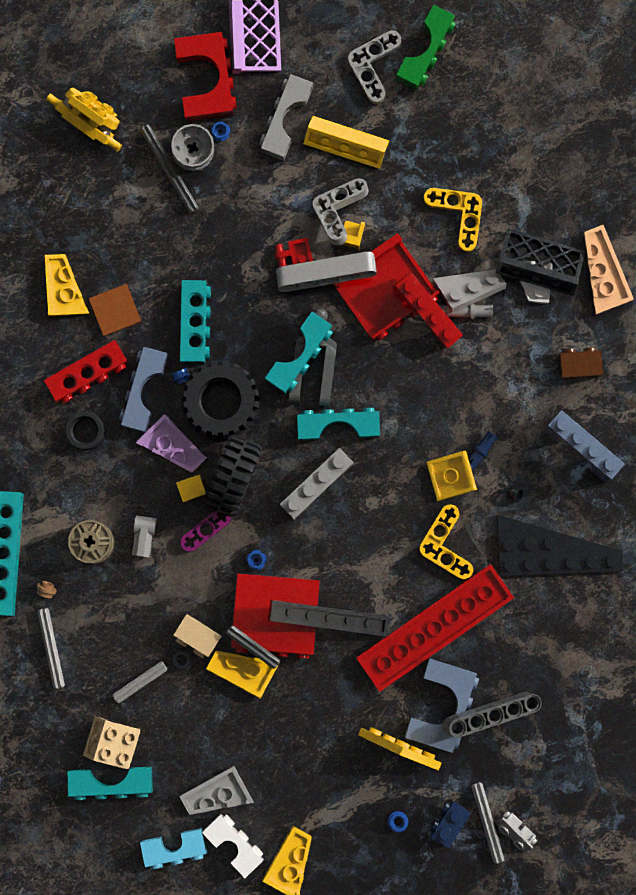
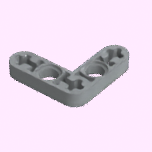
M391 30L354 49L348 56L350 68L368 100L373 104L383 102L385 99V89L371 63L400 47L401 36L396 31ZM390 36L397 38L395 45L389 43L385 47L387 50H384L383 44L389 41ZM372 45H377L380 48V53L372 55L369 52V48ZM363 50H365L366 55L369 58L368 60L366 59V56H364L363 58H361L360 64H358L357 62H352L354 60V55H356L357 57H361L364 55ZM370 72L373 76L372 80L369 82L363 81L361 79L362 73ZM372 84H374V88L377 92L381 91L380 98L378 99L376 96L372 97Z
M354 179L317 196L313 200L314 211L330 242L334 245H341L347 240L345 227L336 210L367 196L369 190L364 179ZM339 194L346 195L343 200L335 199ZM322 203L326 207V211L324 212L322 207L320 206V204ZM328 217L335 218L332 223H325V220ZM334 229H337L340 234L339 237L334 234Z

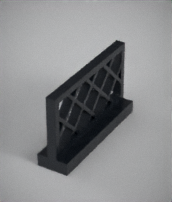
M508 228L495 273L573 296L578 285L585 251ZM510 236L518 238L520 243L513 245L509 239ZM535 243L540 248L533 251L528 244ZM524 246L528 253L521 256L517 249ZM556 249L559 254L552 257L548 250ZM512 251L516 258L506 257L505 254ZM543 252L548 259L540 261L536 255ZM568 255L579 256V260L571 262ZM532 257L536 264L526 263L525 259ZM563 258L567 265L560 267L556 260ZM551 263L555 270L547 269L544 265ZM571 269L575 276L567 275L563 271Z

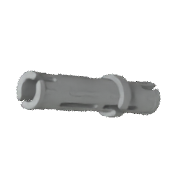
M473 303L453 313L448 305H439L448 317H470V319L475 317L493 318V305H475Z

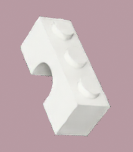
M220 814L202 833L216 848L224 841H232L237 845L238 855L231 861V864L246 878L263 861L261 857L263 853L256 845L252 847L247 842L249 838L242 830L238 832L233 827L235 823L228 815L223 816Z

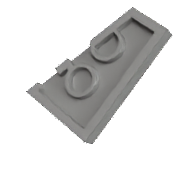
M235 766L179 796L189 815L254 803Z

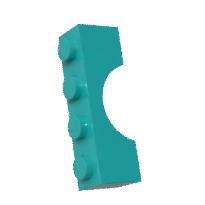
M311 312L300 327L306 342L302 355L292 362H276L265 377V381L284 394L288 391L292 392L298 383L295 380L299 374L303 376L310 365L307 363L311 357L315 359L321 351V348H319L323 340L327 342L333 334L331 331L332 325L314 312Z
M363 408L362 412H354V409H342V413H334V410H322V414H314L312 410L301 411V414L297 415L298 441L319 440L323 430L334 423H344L351 426L359 438L380 437L379 411H375L374 408Z
M131 767L126 778L115 785H106L99 782L93 776L90 769L67 771L68 797L74 796V800H85L86 796L94 795V799H106L107 795H115V798H127V794H136V797H148V793L153 792L152 767Z

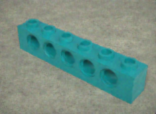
M0 491V531L5 527L10 530L8 538L3 539L0 536V549L6 548L9 552L6 559L0 558V569L4 568L7 571L6 578L0 580V589L5 591V598L0 600V615L15 616L24 494L20 492ZM6 507H10L12 511L9 518L2 516V510Z

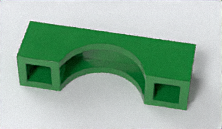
M436 5L432 6L423 26L430 37V46L425 53L418 57H405L396 74L397 81L415 90L420 85L424 86L428 75H426L429 68L433 69L438 59L435 55L438 50L442 52L447 42L444 38L447 33H452L456 25L454 23L455 15Z

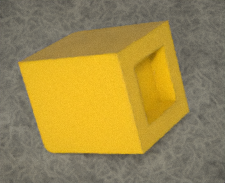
M345 221L344 227L347 233V240L341 245L359 249L365 223L357 224Z
M200 475L176 483L183 503L206 494Z

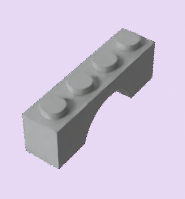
M290 74L289 79L284 80L281 88L284 92L282 97H278L275 102L274 109H276L274 117L270 115L266 125L269 128L266 135H262L259 143L262 146V153L282 161L285 160L291 145V138L283 129V119L291 109L298 106H306L313 89V82Z
M339 448L296 488L280 506L295 520L317 497L340 478L354 462Z

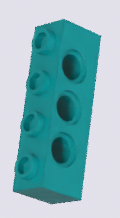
M182 280L181 364H206V359L210 357V347H206V339H210V326H206V318H210V306H207V298H211V286H207L206 281ZM195 297L202 300L201 305L198 307H193L190 304L191 300ZM195 317L201 319V324L198 327L190 325V321ZM192 338H199L201 344L198 347L190 346Z

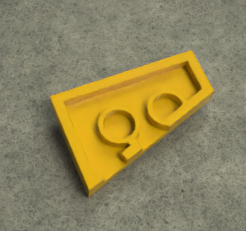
M45 255L48 316L89 315L66 255Z
M221 651L214 653L206 668L207 671L259 699L262 697L277 667L275 669L271 668L259 658L245 657Z
M292 826L262 881L286 895H300L312 838L311 835Z

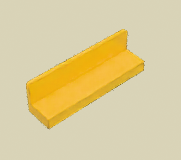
M313 116L307 128L303 144L380 169L389 141Z

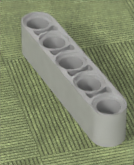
M372 252L299 263L276 269L278 290L281 292L369 278L377 274L375 257Z

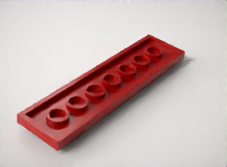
M490 564L359 655L356 659L380 692L511 601L514 596Z

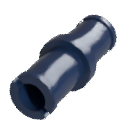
M487 431L478 445L475 444L473 452L468 457L473 471L483 457H487V452L495 441L498 440V437L490 431Z

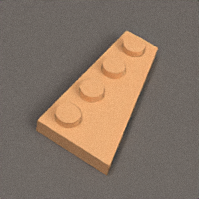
M604 225L584 232L595 315L633 301L634 298Z

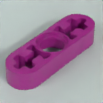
M212 512L183 535L180 542L182 548L188 552L195 551L227 526L231 521V517L226 516V522L219 521L217 523L219 528L215 529L214 524L209 519L213 518L215 521L219 516L217 515L218 512ZM209 524L212 527L211 534L207 536L202 535L200 532L201 526ZM196 530L203 540L199 542V539H196L193 542L195 545L193 548L190 546L186 547L185 539L187 537L190 539L195 537L196 535L193 532Z

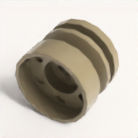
M85 520L78 523L71 530L68 537V546L71 554L77 560L87 564H98L105 561L111 555L114 549V537L106 525L95 520ZM93 536L92 539L95 541V545L92 544L88 548V544L85 541Z

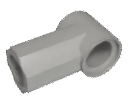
M136 515L132 555L150 558L157 518Z

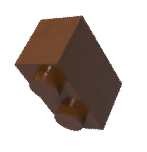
M595 347L584 348L583 352H575V349H566L558 355L560 380L593 378L603 375L601 350L596 351Z

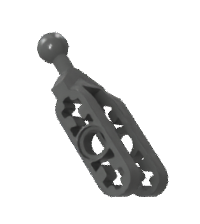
M317 308L313 311L325 321L327 320L328 313L325 309ZM304 336L296 339L294 360L298 359L305 349L306 342ZM331 338L327 342L323 340L319 346L326 348L319 406L329 407L337 348V343ZM301 374L295 380L298 382L296 387L289 394L290 403L299 404L302 383Z

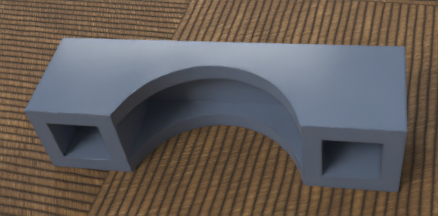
M143 347V350L138 352L136 363H139L137 371L133 370L130 382H133L132 389L127 390L125 396L127 406L125 410L122 409L119 418L123 427L143 433L147 432L152 413L144 407L141 400V391L149 379L163 375L168 359L167 353Z

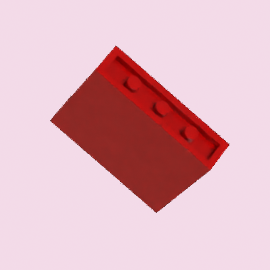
M398 233L371 251L375 257L377 271L375 276L333 284L372 341L375 339L378 341L382 340L388 335V330L393 327L396 330L405 323L404 319L409 316L413 318L418 315L393 288V285L406 274L412 272L435 302L438 301L437 297L440 294L402 243V238Z
M237 574L233 626L267 651H275L276 656L288 657L289 653H297L298 658H309V654L313 655L316 627L268 621L270 600L317 606L320 581ZM232 639L231 648H236L235 652L248 653L246 648Z

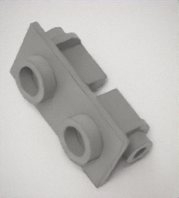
M507 811L502 816V819L495 822L500 832L508 836L519 850L526 852L532 849L533 845L537 842L536 835L526 826L521 830L518 829L522 822L513 813Z

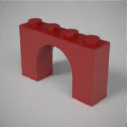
M222 32L174 38L178 63L198 60L207 61L213 64L220 74L218 84L209 93L182 97L186 122L234 115L233 109H236L237 106L235 96L231 97L230 89H234L233 78L228 77L227 71L231 69L230 57H225V50H229L227 38H223Z

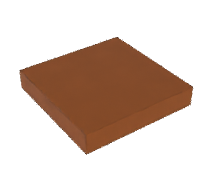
M127 284L89 298L104 337L142 322Z

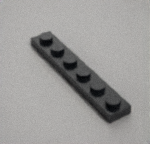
M270 600L268 621L384 637L388 635L390 616Z

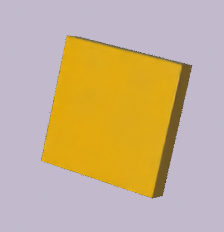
M466 451L426 462L437 501L477 490Z

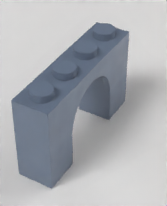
M562 410L544 429L555 441L566 443L582 455L592 466L590 470L605 483L612 480L625 465V463Z
M429 658L423 678L446 685L453 691L457 702L454 715L464 712L466 709L470 710L473 701L470 695L472 689L476 690L479 678H476L477 673ZM410 717L404 736L407 739L453 753L454 749H458L461 740L460 737L456 738L446 734L442 729V724H431ZM456 722L452 725V732L457 729Z

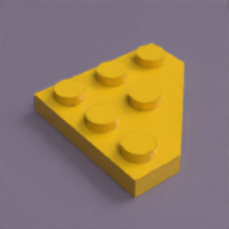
M372 727L369 730L360 729L359 736L396 754L439 770L441 762L434 759L436 756L427 751H424L422 754L423 750L412 745L409 748L410 745L399 739L395 742L396 738L387 734L381 736L382 732Z

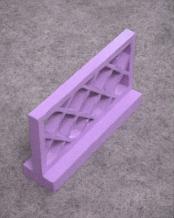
M229 0L232 74H240V72H281L278 0H273V6L269 10L261 3L262 0H253L255 4L250 9L243 5V0ZM257 5L266 12L260 19L251 12ZM247 15L256 21L251 29L243 24V19ZM267 15L274 20V25L271 29H268L261 22ZM258 24L267 32L261 39L252 32ZM268 34L275 40V45L271 49L262 42ZM248 35L257 41L251 49L244 43V39ZM259 44L267 51L261 59L253 52ZM249 54L258 61L255 66H245V58ZM270 54L276 59V66H268L263 60Z

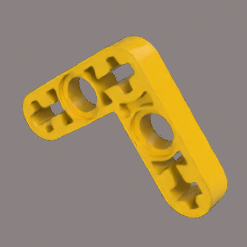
M439 188L428 189L424 194V203L428 207L462 212L458 246L463 252L473 251L478 238L482 208L481 197L475 193ZM435 193V197L441 198L442 194H445L444 205L440 204L441 200L438 199L434 203L430 202L427 196ZM451 195L458 198L459 202L455 206H451L447 202V198ZM474 198L478 205H475L473 213L465 214V211L470 212V204L467 202ZM467 218H473L476 225L473 228H467L464 221ZM463 231L468 233L475 232V235H470V242H473V244L469 248H466L465 244L462 243V241L466 240L467 233L463 234Z
M446 505L440 511L419 547L420 553L456 577L467 579L473 573L472 564L442 546L459 517V510L456 506ZM452 508L455 518H449L447 523L451 525L448 527L445 523L438 520L440 518L444 520L447 515L445 510L449 511ZM438 525L443 526L445 529V534L442 537L434 535L433 530ZM424 544H433L432 549L438 551V548L442 549L437 556V560L433 559L435 554L432 552L425 553ZM445 553L450 554L452 557V562L449 565H443L440 561L441 556ZM456 558L460 560L457 563L462 567L464 565L468 566L469 574H463L462 576L459 574L460 569L456 567L454 571L450 569L455 564Z

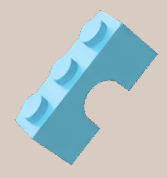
M197 828L182 832V846L174 851L168 850L164 846L162 836L142 840L140 845L145 867L150 866L152 870L163 867L162 863L171 862V865L183 863L185 858L191 857V861L202 859L203 855L207 853L204 834L202 833L203 829Z

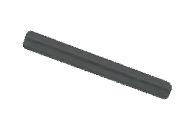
M150 125L143 126L140 129L143 137L190 214L196 212L199 209L198 205Z

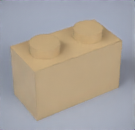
M186 614L174 633V636L177 637L175 640L177 643L184 647L187 644L194 648L193 653L201 658H204V656L209 657L222 637L188 614Z

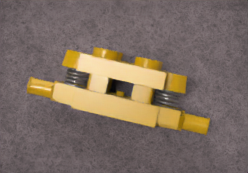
M70 88L65 94L68 99L64 101L59 100L52 94L47 96L46 101L55 106V109L62 114L61 117L93 140L97 139L103 144L109 145L117 152L121 149L122 144L114 140V134L111 133L112 130L117 129L119 120L116 118L117 114L113 112L111 106L96 100L97 97L93 93L88 91L81 93L74 88Z

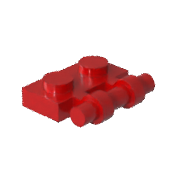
M308 237L289 241L290 250L284 251L282 244L274 246L276 251L274 256L275 260H278L279 267L287 266L285 258L288 257L292 258L293 265L313 261Z

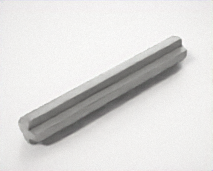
M40 609L37 613L53 688H63L65 684L49 609Z
M480 782L472 785V790L491 856L495 864L504 861V856L483 784Z

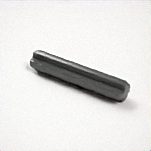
M230 626L226 634L271 668L275 669L280 663V659L235 626Z

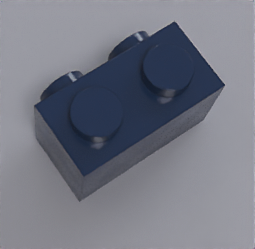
M453 800L450 804L447 802L441 810L442 817L439 821L435 820L430 828L432 832L430 836L450 848L471 814L469 810Z

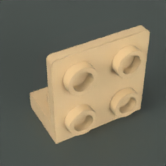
M95 716L83 756L93 761L129 769L140 729Z

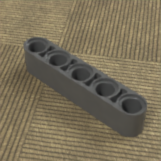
M522 692L449 716L443 721L442 729L446 734L453 737H463L535 713L541 708L542 702L538 695ZM531 697V705L527 707V700ZM510 704H513V710L509 713L508 707ZM494 710V717L490 719L489 714ZM475 716L476 722L471 726V718ZM456 722L457 729L452 732V725Z

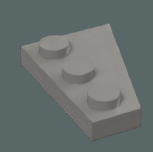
M496 269L433 278L434 285L452 313L506 289V283L500 274L495 273Z

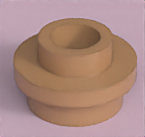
M47 581L38 583L36 586L37 594L45 598H52L53 594H56L57 591L54 588V584Z

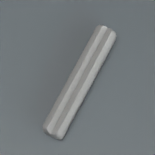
M159 662L115 692L113 698L117 703L122 702L166 672V665L163 662Z

